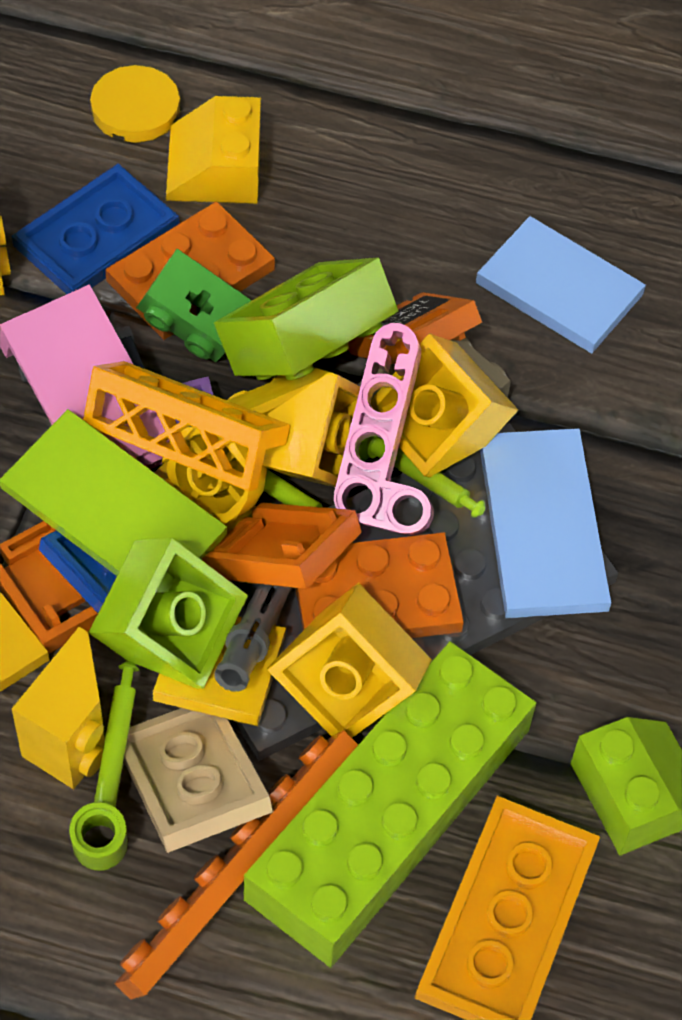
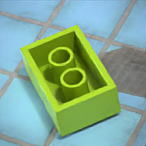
M379 257L318 262L213 323L235 376H256L257 380H265L276 375H285L287 380H294L314 370L313 363L319 359L331 358L348 350L349 345L347 342L352 339L376 333L383 326L382 321L397 313L398 308Z

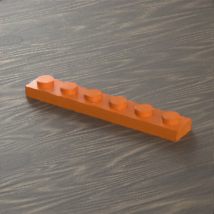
M344 730L328 739L319 735L305 748L298 758L304 765L293 778L285 774L268 791L273 812L239 825L229 837L235 845L223 859L218 855L213 856L196 874L194 880L199 886L186 901L181 896L178 897L161 914L157 922L163 928L152 941L148 943L142 939L123 958L120 966L126 971L114 984L130 1000L146 996L244 881V874L359 745Z

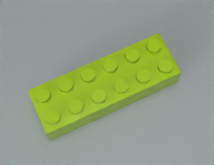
M450 641L429 664L416 692L383 716L244 874V901L324 964L332 968L529 732L537 702Z

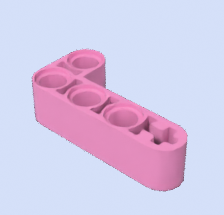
M390 323L382 326L376 332L371 343L334 490V504L336 509H348L346 497L349 491L357 486H366L371 490L373 499L371 506L365 512L356 513L359 524L405 536H416L426 531L433 521L434 509L432 503L422 491L411 486L390 482L421 360V347L415 333L409 327L401 323ZM397 338H402L405 347L409 350L408 354L398 355L394 368L398 376L404 375L402 381L389 374H377L380 368L389 373L391 357L385 350L386 345L394 346ZM382 387H391L398 393V401L395 407L387 412H377L371 406V398L374 392ZM371 436L382 438L385 443L383 456L373 463L362 461L359 456L361 442ZM406 498H416L421 501L423 506L421 519L411 526L400 524L396 518V508Z

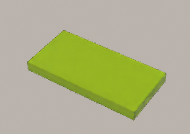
M69 409L0 478V488L116 576L135 540L173 538L202 560L227 535V526Z

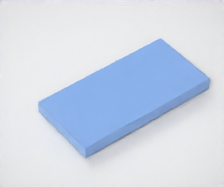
M580 429L497 433L486 447L480 449L505 618L609 612L611 598Z

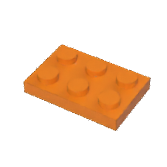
M216 201L105 269L106 281L146 321L144 313L136 307L176 249L182 251L239 292L274 271L275 258ZM192 304L189 311L196 316L199 308ZM146 321L163 340L173 335L170 331L164 332L156 329Z
M445 532L351 543L307 589L296 588L302 630L324 609L357 583L362 585L411 638L461 633L464 621Z

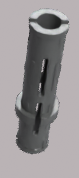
M265 584L257 586L240 623L233 626L226 637L225 644L227 650L214 673L215 679L221 687L230 691H241L247 687L256 663L262 661L268 653L270 647L269 635L293 587ZM265 605L267 606V609L265 613L262 614L260 612L263 606ZM255 622H259V626L256 632H254L252 628ZM251 640L248 649L243 648L246 641Z

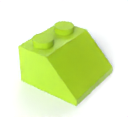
M173 538L135 540L88 633L127 661L194 688L203 689L225 645L226 637L234 626L248 595Z
M626 717L579 736L570 764L619 856L682 831V749L667 722Z

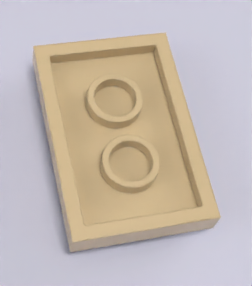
M180 708L129 727L124 763L167 853L273 812L270 796L228 719Z

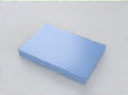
M531 216L526 219L477 272L476 277L478 285L591 354L642 297L646 286L644 283Z

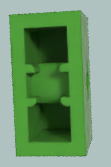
M176 249L136 308L144 313V318L150 325L164 332L170 331L185 341V347L192 354L202 359H211L216 363L223 356L225 350L213 322L252 300L182 251ZM192 304L199 308L196 316L189 311Z

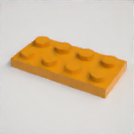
M497 796L416 990L415 999L465 1020H531L600 836Z

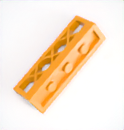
M126 361L93 366L83 418L86 423L100 432L248 492L258 489L266 449L286 445L290 424ZM106 392L115 395L124 414L116 421L102 416ZM149 409L156 411L165 430L164 433L156 438L148 434L140 418V415ZM189 426L199 429L207 446V449L199 454L190 452L181 431ZM217 436L222 437L223 439L219 441ZM233 442L248 448L243 473L232 468L223 448Z

